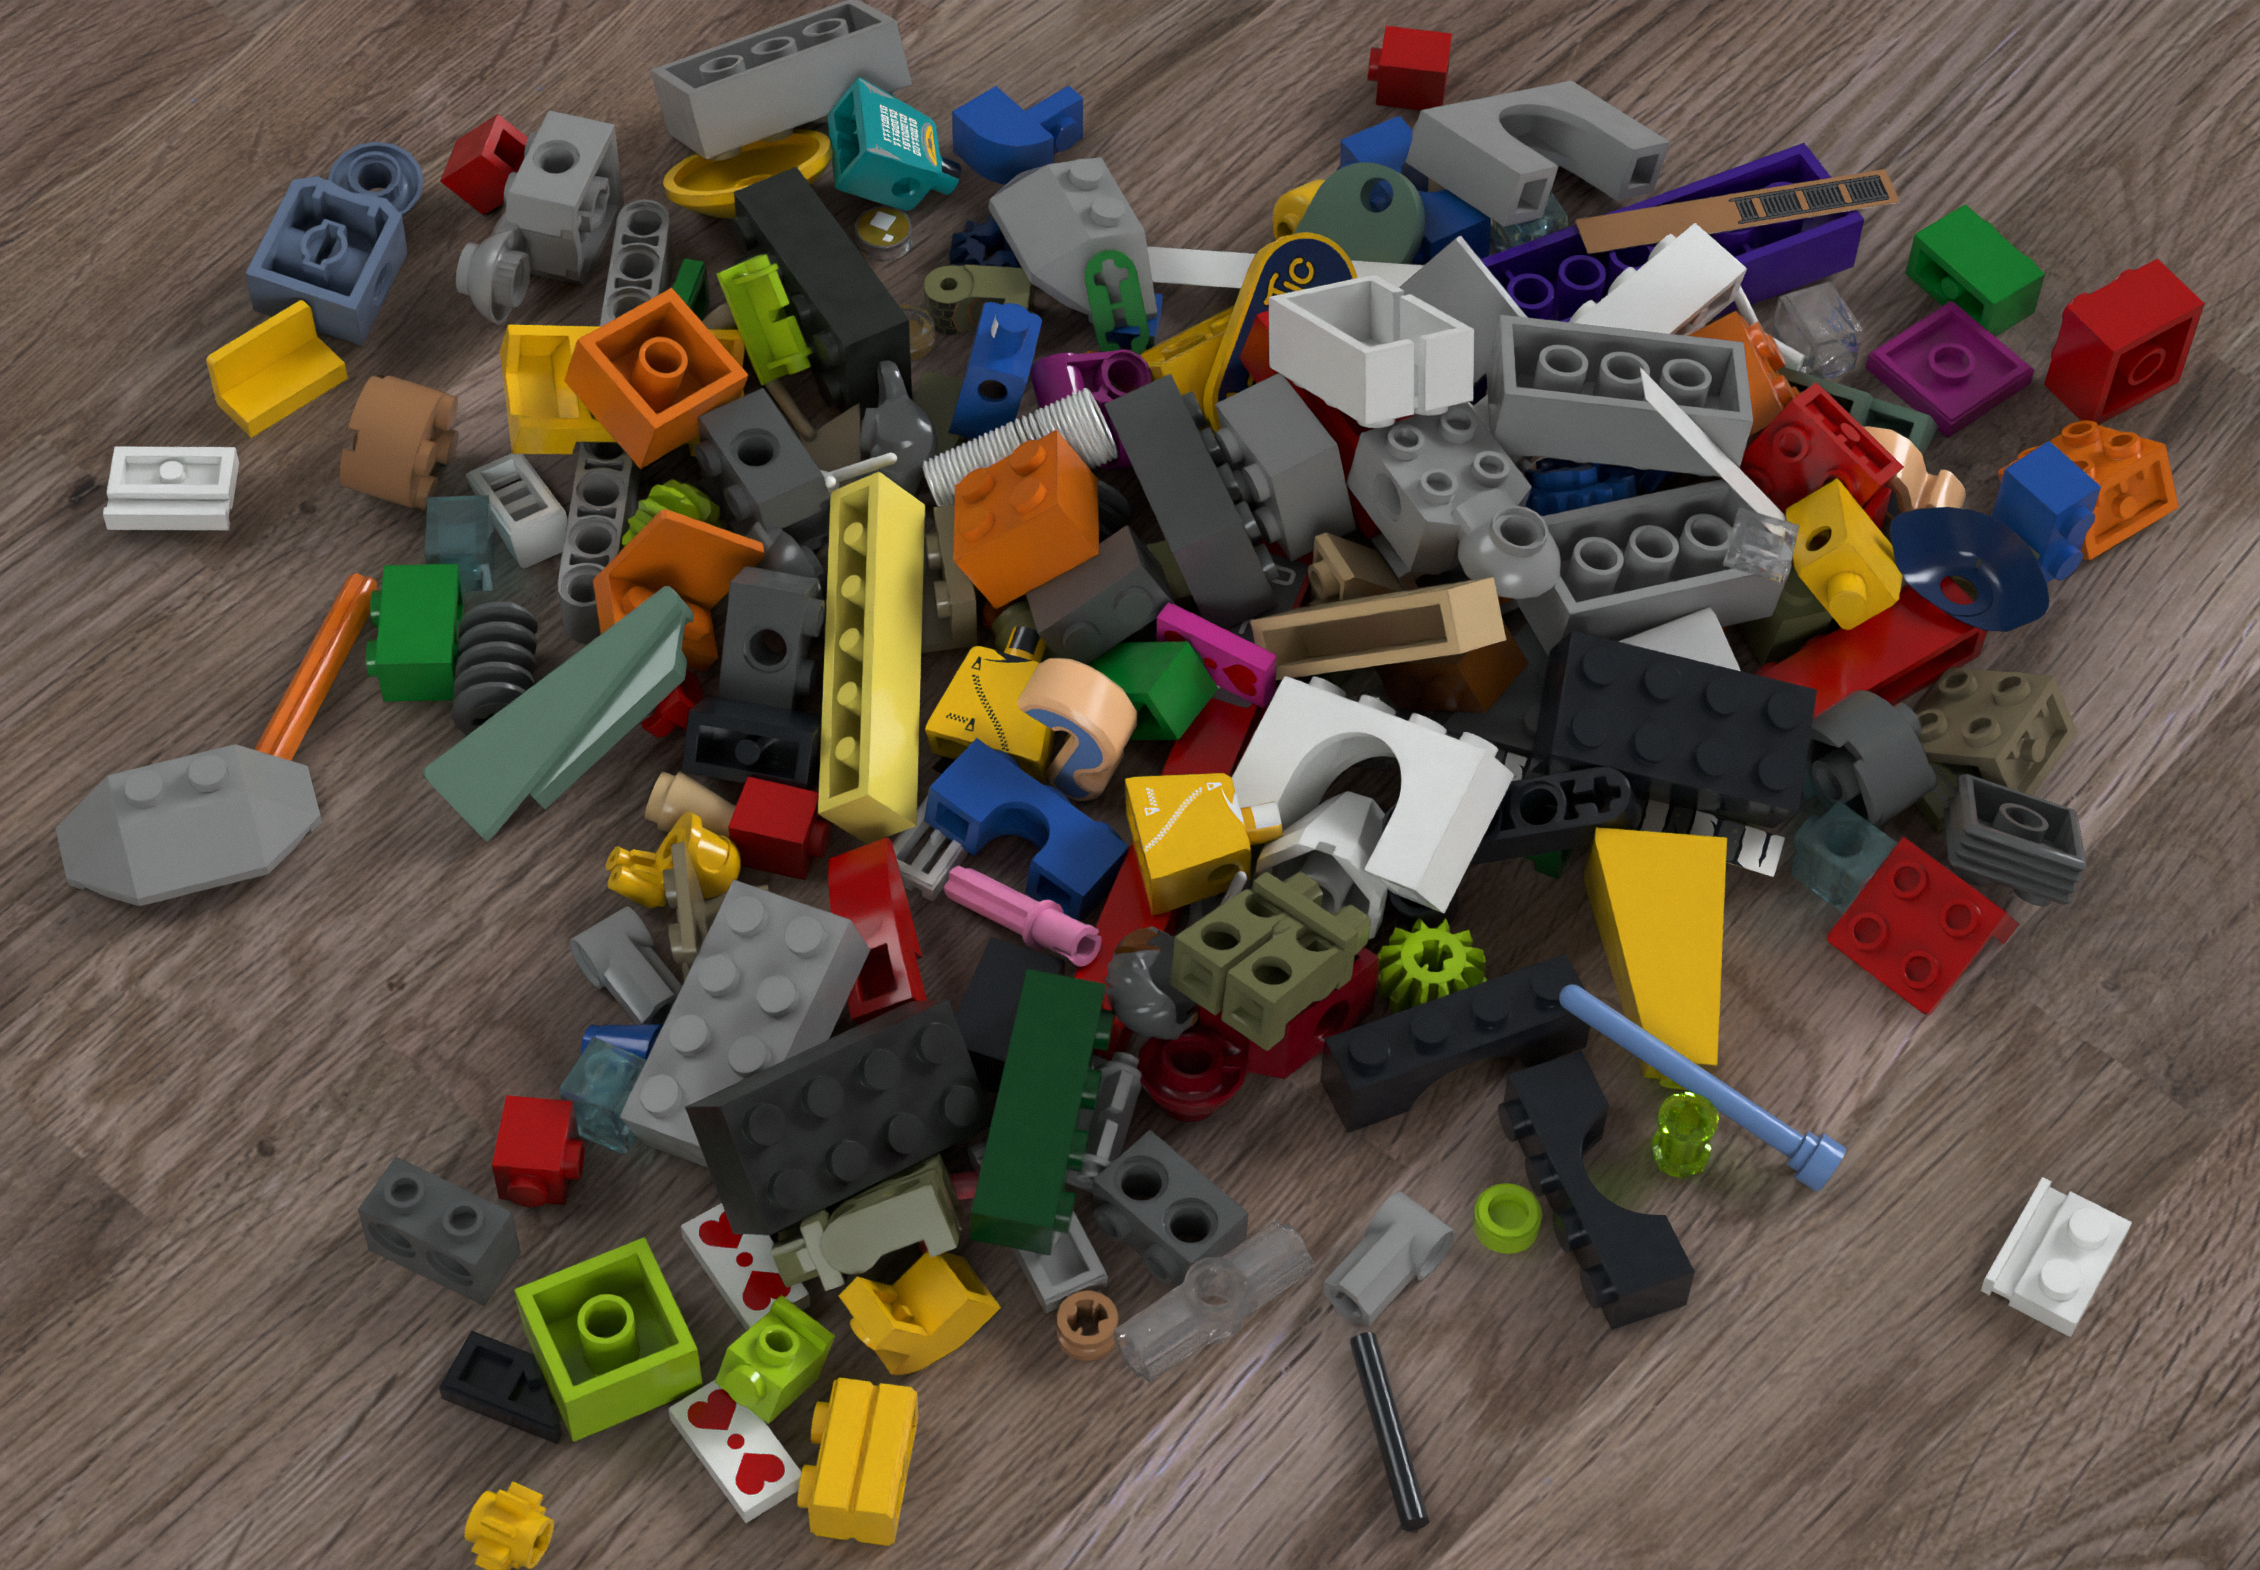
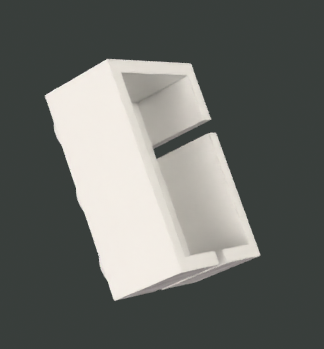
M1374 274L1269 297V367L1292 380L1297 387L1305 388L1323 399L1328 406L1335 407L1357 420L1359 425L1368 428H1383L1394 424L1395 418L1413 415L1414 413L1426 416L1440 415L1448 411V406L1473 401L1474 329L1411 294L1404 295V290Z

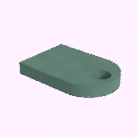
M1355 163L1337 170L1323 182L1294 234L1308 232L1325 236L1338 244L1349 256L1350 260L1411 264L1424 237L1426 223L1424 205L1416 187L1400 172L1377 163ZM1381 181H1388L1393 190L1392 202L1384 211L1375 213L1369 205L1370 191L1375 184Z

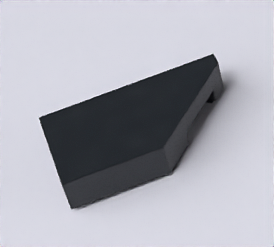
M471 1330L439 1387L441 1398L557 1444L562 1436L560 1424L552 1408L534 1355Z

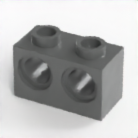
M1151 1130L1093 1179L1092 1214L1101 1231L1115 1242L1125 1241L1142 1256L1144 1265L1158 1281L1166 1285L1173 1283L1189 1298L1246 1247L1249 1213ZM1134 1193H1146L1153 1196V1198L1137 1201L1128 1196ZM1193 1234L1201 1237L1203 1240L1196 1243H1185L1178 1240L1177 1237Z
M398 1157L393 1159L358 1208L370 1251L485 1306L521 1253L511 1211Z

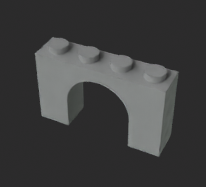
M1571 80L1421 110L1412 130V141L1406 163L1505 227L1543 217L1558 166L1579 176L1616 201L1653 193L1670 142Z

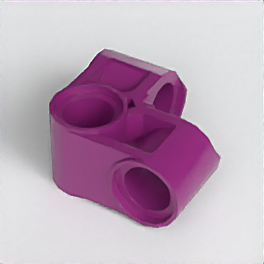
M1123 349L1085 354L1058 353L1034 362L1031 365L1029 374L1038 409H1044L1045 405L1050 406V403L1055 404L1056 400L1061 401V398L1066 399L1067 395L1072 396V393L1077 394L1078 390L1089 389L1102 412L1118 451V458H1113L1111 462L1107 461L1106 464L1102 463L1101 469L1133 468L1104 404L1151 383V370L1147 362L1139 354ZM1109 380L1117 383L1123 392L1117 390Z

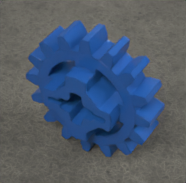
M1544 458L1536 462L1537 470L1528 469L1524 471V477L1532 486L1525 507L1537 512L1540 516L1637 497L1633 469L1622 468L1619 465L1603 466L1601 463H1578L1565 459Z

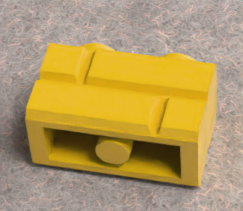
M839 1377L833 1382L830 1402L817 1401L811 1428V1443L820 1444L817 1465L804 1464L798 1489V1507L808 1508L810 1532L820 1537L841 1540L855 1538L858 1542L890 1546L895 1543L919 1419L917 1391L912 1387L884 1383L875 1386L869 1381Z

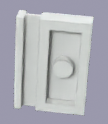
M114 447L107 488L108 503L103 511L107 530H229V512L233 508L239 468L236 447Z
M2042 1177L1986 1275L1981 1291L1989 1296L1993 1291L2009 1299V1306L2071 1337L2125 1240L2132 1222L2071 1191L2067 1196L2051 1188V1181Z

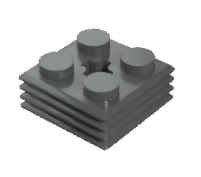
M1968 774L1958 776L1959 785L1953 787L1954 796L1948 798L1949 807L1943 809L1948 858L1954 874L1963 881L1976 886H1986L1992 881L2014 888V892L2018 897L2036 906H2048L2051 901L2062 905L2072 903L2071 893L2077 892L2076 882L2082 881L2081 872L2087 870L2079 818L2076 811Z

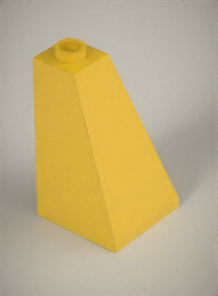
M1596 827L1584 866L1583 881L1624 1015L1713 1075L1718 1062L1727 838ZM1638 1058L1643 1078L1660 1079V1085L1663 1087L1686 1090Z

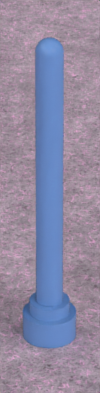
M1567 985L1561 990L1559 1001L1564 1009L1787 1156L1786 1165L1795 1170L1793 1177L1813 1191L1819 1192L1837 1169L1846 1152V1147L1825 1133L1817 1137L1810 1131H1807L1802 1135L1581 987Z

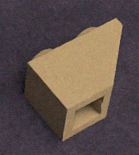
M1329 533L1315 536L1313 564L1308 567L1311 583L1310 602L1306 603L1305 607L1404 591L1377 550Z

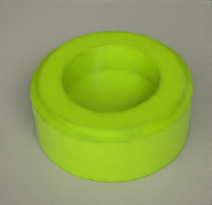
M1511 1183L1496 1184L1484 1190L1478 1197L1473 1214V1230L1478 1240L1488 1249L1503 1254L1518 1253L1529 1248L1537 1239L1542 1220V1209L1538 1199L1528 1189Z

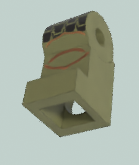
M981 265L941 266L932 270L923 282L927 323L933 330L941 334L959 335L968 330L976 331L984 303L987 302L1001 305L1015 303L1023 306L1028 312L1034 313V285L1030 283L1022 268Z

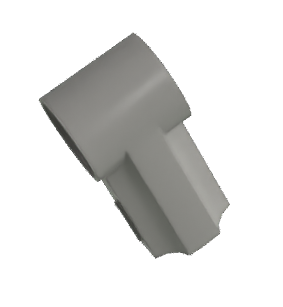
M628 906L624 907L570 939L569 944L573 956L589 982L597 989L605 986L635 1025L665 1023L682 985L656 954L655 944L649 931L633 909Z
M1397 1191L1377 1210L1366 1229L1365 1238L1324 1281L1323 1294L1330 1300L1335 1311L1353 1325L1359 1323L1369 1327L1414 1277L1418 1280H1423L1438 1267L1450 1250L1456 1232L1402 1191Z

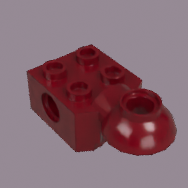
M1363 947L1354 957L1351 980L1340 989L1334 988L1321 1001H1313L1290 1020L1285 1026L1284 1038L1268 1051L1222 1021V1011L1213 1015L1198 1005L1191 1012L1198 1011L1197 1022L1194 1026L1183 1031L1178 1039H1157L1151 1037L1140 1049L1137 1070L1142 1074L1140 1082L1143 1089L1161 1106L1168 1116L1178 1121L1197 1122L1210 1117L1215 1110L1226 1105L1240 1090L1245 1076L1249 1073L1286 1079L1323 1050L1325 1038L1350 1030L1373 1012L1379 957Z

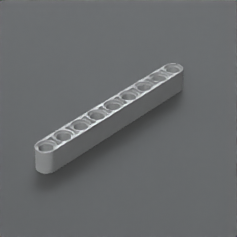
M647 199L636 200L620 210L617 217L599 327L670 288L674 256L669 212L662 204ZM617 442L580 443L558 577V593L564 630L570 638L584 644H589L601 635L593 579L624 548L621 544L622 537L630 528L628 519L634 516L636 512L642 469L636 465Z

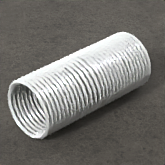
M1084 388L1083 391L1078 390L1077 394L1067 395L1066 399L1056 400L1055 404L1045 405L1044 409H1036L1035 415L1029 412L1028 417L1022 416L1021 420L1016 418L1015 424L1009 421V423H1006V426L1001 425L1000 429L990 430L989 434L984 433V436L979 435L978 439L968 440L967 444L957 445L956 449L946 450L945 454L935 455L934 459L924 460V475L937 506L954 505L955 485L960 483L971 471L978 468H987L1011 455L1024 442L1038 440L1055 430H1058L1089 469H1095L1096 466L1100 467L1102 463L1106 464L1107 461L1111 462L1113 458L1117 459L1118 451L1090 390Z

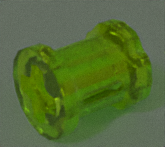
M1691 1092L1675 1093L1666 1098L1659 1108L1657 1119L1659 1129L1653 1136L1650 1152L1656 1160L1658 1168L1670 1176L1685 1178L1691 1174L1700 1173L1709 1163L1712 1148L1710 1141L1717 1132L1719 1117L1716 1108L1707 1098Z

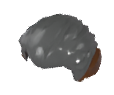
M1156 927L1137 929L1129 933L1118 943L1114 949L1112 961L1107 963L1109 974L1104 978L1107 984L1105 993L1108 996L1107 1000L1110 1003L1111 1010L1115 1011L1117 1019L1124 1026L1143 1037L1176 1040L1183 1031L1189 1029L1197 1022L1198 1011L1191 1012L1199 1004L1170 985L1175 939L1169 933L1161 931Z

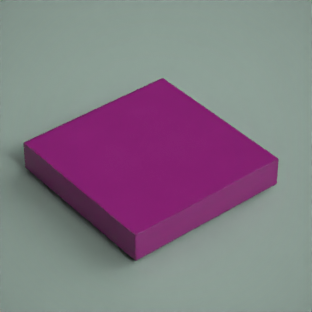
M1953 301L1946 303L1869 353L1865 366L1869 372L1915 411L1930 415L1938 425V430L1947 438L2029 385L2034 374V369Z

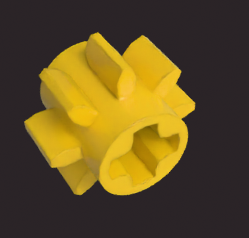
M512 1482L507 1492L500 1489L496 1494L488 1490L479 1497L470 1512L464 1531L465 1540L474 1544L472 1552L478 1554L475 1565L486 1570H511L512 1567L519 1570L521 1566L532 1569L538 1564L550 1543L554 1530V1520L544 1515L547 1508L540 1505L544 1495L516 1482Z

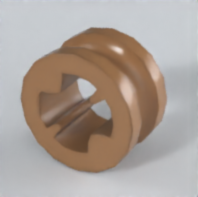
M1087 1290L1069 1295L1060 1304L1056 1315L1057 1340L1063 1352L1073 1359L1081 1361H1095L1107 1356L1115 1347L1118 1338V1312L1112 1300L1102 1293ZM1092 1316V1324H1096L1098 1320H1101L1098 1323V1333L1084 1336L1082 1327H1079L1074 1332L1077 1329V1318Z

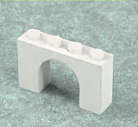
M1284 676L1232 776L1240 808L1276 802L1281 817L1282 830L1284 831L1316 808L1330 784L1350 766L1372 757L1388 756L1397 758L1401 770L1400 796L1395 810L1364 870L1373 878L1386 885L1392 893L1445 913L1514 777V774L1495 758L1498 748L1485 739L1468 732H1463L1460 740L1445 735L1447 730L1443 726L1416 713H1412L1408 721L1396 717V711L1393 708L1368 695H1362L1359 702L1345 698V691L1319 677L1313 676L1310 683L1307 684Z

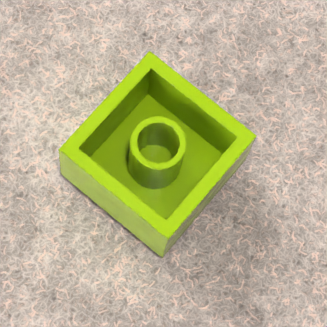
M645 1237L514 1289L523 1331L573 1442L694 1393L703 1387L697 1346Z

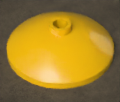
M793 129V133L790 136L778 141L763 142L758 140L741 146V153L726 160L712 161L695 153L671 168L663 179V185L667 198L684 209L717 218H735V191L796 166L808 183L812 185L828 167L833 157L832 145L829 137L821 132Z

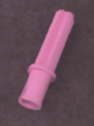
M956 866L948 872L949 880L944 885V892L949 899L1022 935L1028 947L1036 951L1049 949L1079 967L1088 965L1097 956L1102 942L1101 937L1097 935L1099 930L1065 915L1058 903L1052 900L1038 902L972 868L965 869L961 866Z

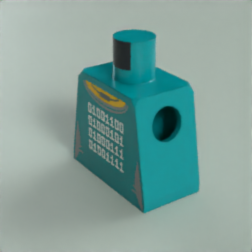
M857 77L827 114L829 137L833 151L832 165L835 189L905 211L914 209L930 189L944 195H949L959 182L961 166L940 155L937 128L933 120L870 82Z

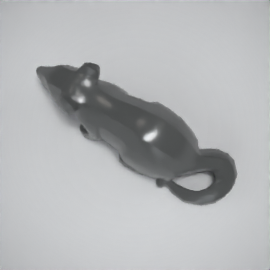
M886 360L879 362L877 368L879 382L878 408H866L859 446L861 452L870 453V458L894 453L897 456V461L893 465L857 476L855 481L876 472H881L918 499L921 480L924 477L923 462L924 460L929 461V458L934 459L938 445L936 430L928 414L909 398L896 363Z

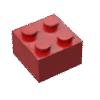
M2158 258L2136 270L2128 269L2123 271L2110 284L2090 294H2079L2067 304L2062 313L2063 320L2056 344L2051 351V362L2044 385L2080 421H2094L2097 425L2104 423L2180 381L2205 303Z

